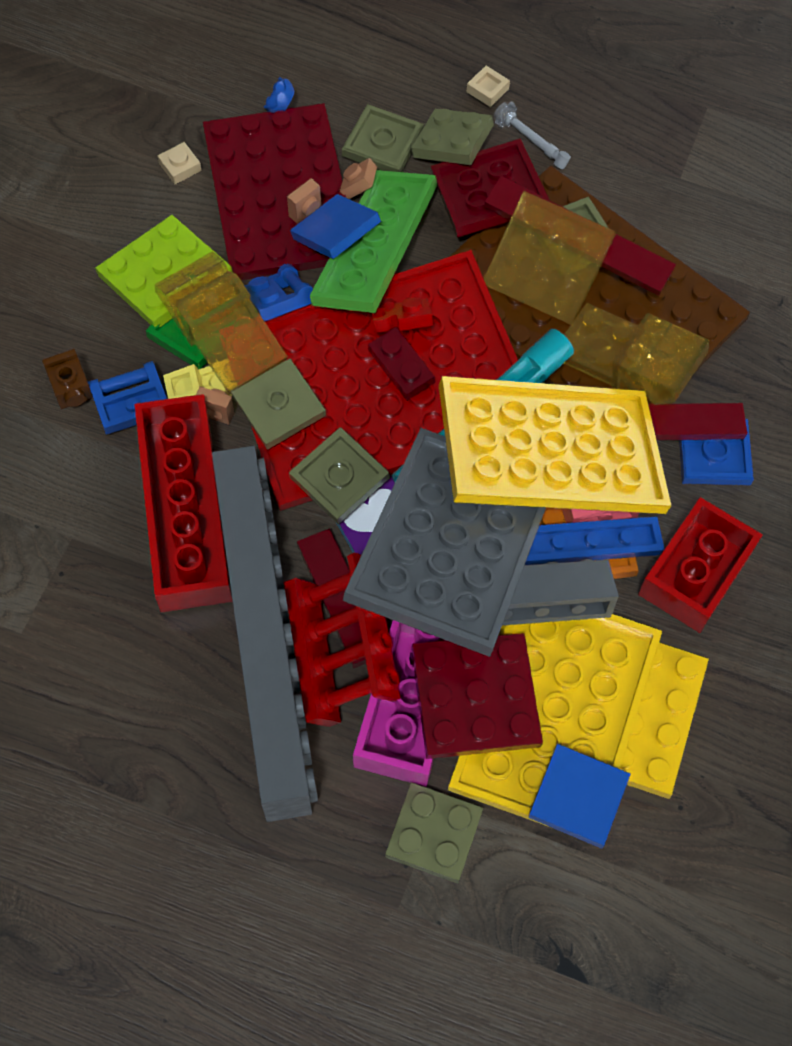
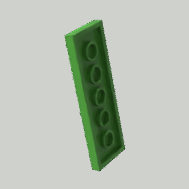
M376 170L373 185L365 190L359 204L378 212L381 222L336 258H329L310 294L312 306L369 313L376 312L437 187L436 175Z

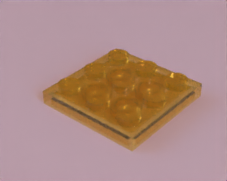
M524 191L486 272L484 281L487 287L573 326L616 232Z

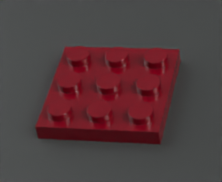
M521 138L479 151L471 165L442 162L431 166L432 175H436L438 191L457 237L511 221L485 207V200L500 176L549 200Z
M525 633L498 636L490 657L449 641L412 644L411 651L426 759L539 748L542 746L543 740Z

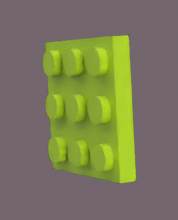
M170 215L95 267L98 276L154 327L159 324L161 327L196 302L198 296L201 294L206 295L233 275L231 266L173 215Z

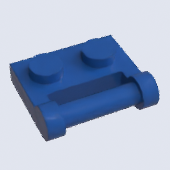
M283 264L276 274L268 277H256L249 284L240 287L245 301L262 322L311 304L310 294L313 290L310 284L304 283L299 278L298 271L291 264ZM290 286L294 293L287 295L282 288Z
M153 361L144 363L143 368L100 382L98 379L88 382L106 435L137 425L134 404L167 399ZM146 380L149 381L148 383L115 394H111L105 397L103 396V394L112 391H116Z

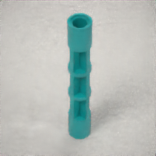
M550 329L497 380L529 383L544 382L574 354V348L564 334L556 329ZM443 429L438 434L445 436V430ZM403 465L392 474L394 482H396Z

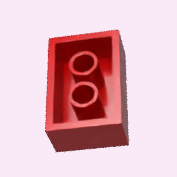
M700 497L644 579L638 595L698 633H701L752 555L763 534Z

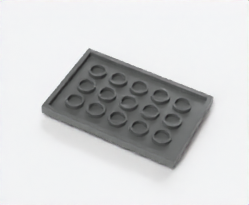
M420 428L348 583L343 601L490 657L546 507L454 502L446 438L440 434Z

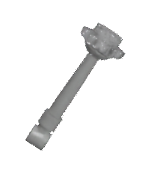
M512 101L508 104L504 102L497 108L494 113V118L496 119L494 123L502 129L505 126L513 125L543 150L546 156L554 159L555 166L560 169L566 167L571 156L564 151L559 152L556 146L552 143L549 144L517 119L518 108Z

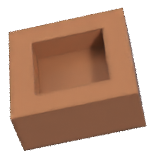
M368 158L359 164L353 163L343 174L344 178L340 192L346 195V198L351 199L371 188L377 170L376 164Z
M312 178L287 196L289 217L297 224L321 206L320 185Z
M200 386L196 395L204 394L209 418L229 425L234 416L232 397L222 390H210Z

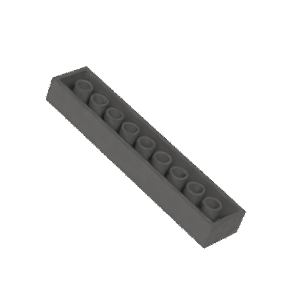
M255 446L212 452L262 808L267 822L312 815L311 803L317 802L318 798L313 768L305 769L306 765H312L307 731L299 732V729L306 728L302 696L301 694L294 695L301 693L265 461L264 458L257 459Z

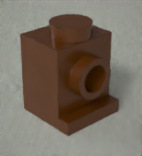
M75 349L42 360L61 410L67 407L80 406L85 401L93 399Z

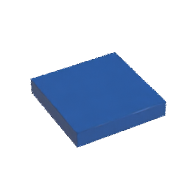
M336 194L293 227L290 232L294 240L334 259L378 225L381 220L378 212Z
M745 419L748 432L745 439L679 440L682 484L751 485L754 478L748 419Z
M557 744L528 818L603 849L631 774Z

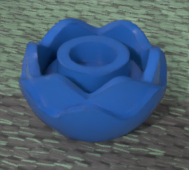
M279 77V81L274 84L273 92L266 99V105L263 107L267 112L286 111L295 93L293 85L288 79Z

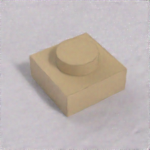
M485 66L467 83V93L491 107L509 90L510 80Z
M185 142L157 155L160 166L174 184L202 171L201 163Z

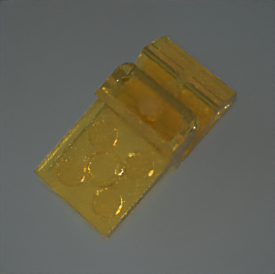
M213 251L155 284L156 294L191 346L196 344L229 395L235 389L287 360L288 356L250 301L251 295L238 275L234 272H229L225 262Z
M586 303L564 334L574 348V354L564 364L611 385L612 389L645 391L646 397L654 405L675 403L707 355L710 340L650 313H647L640 324L636 325Z

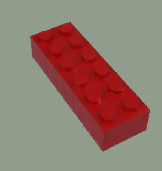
M201 394L136 403L134 405L154 594L160 612L233 602L212 458L213 445L205 396Z

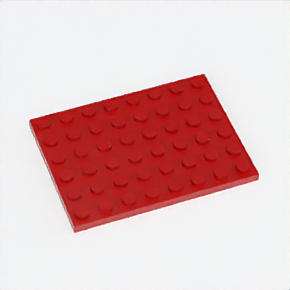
M472 250L394 274L378 308L393 309L395 303H401L408 298H427L430 305L433 326L400 331L435 376L434 384L407 401L368 350L370 342L388 332H375L372 313L312 306L311 303L265 322H262L260 318H256L219 330L238 388L284 361L291 359L326 410V416L268 450L252 428L261 457L264 458L266 472L280 511L313 501L290 479L289 472L338 428L341 427L391 475L405 463L420 428L437 434L444 429L439 383L442 376L497 380L518 361Z

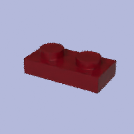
M397 327L368 344L369 352L406 401L435 383V376Z

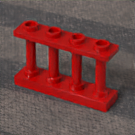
M355 552L347 556L350 572L318 586L298 578L284 582L306 723L326 727L341 723L339 706L372 693L374 698L394 702L400 699L398 687L400 679L394 665L392 655L393 642L388 633L386 617L356 606L326 620L323 619L321 602L346 590L361 558V554ZM359 622L362 642L329 655L328 634ZM365 657L369 678L335 690L333 670Z

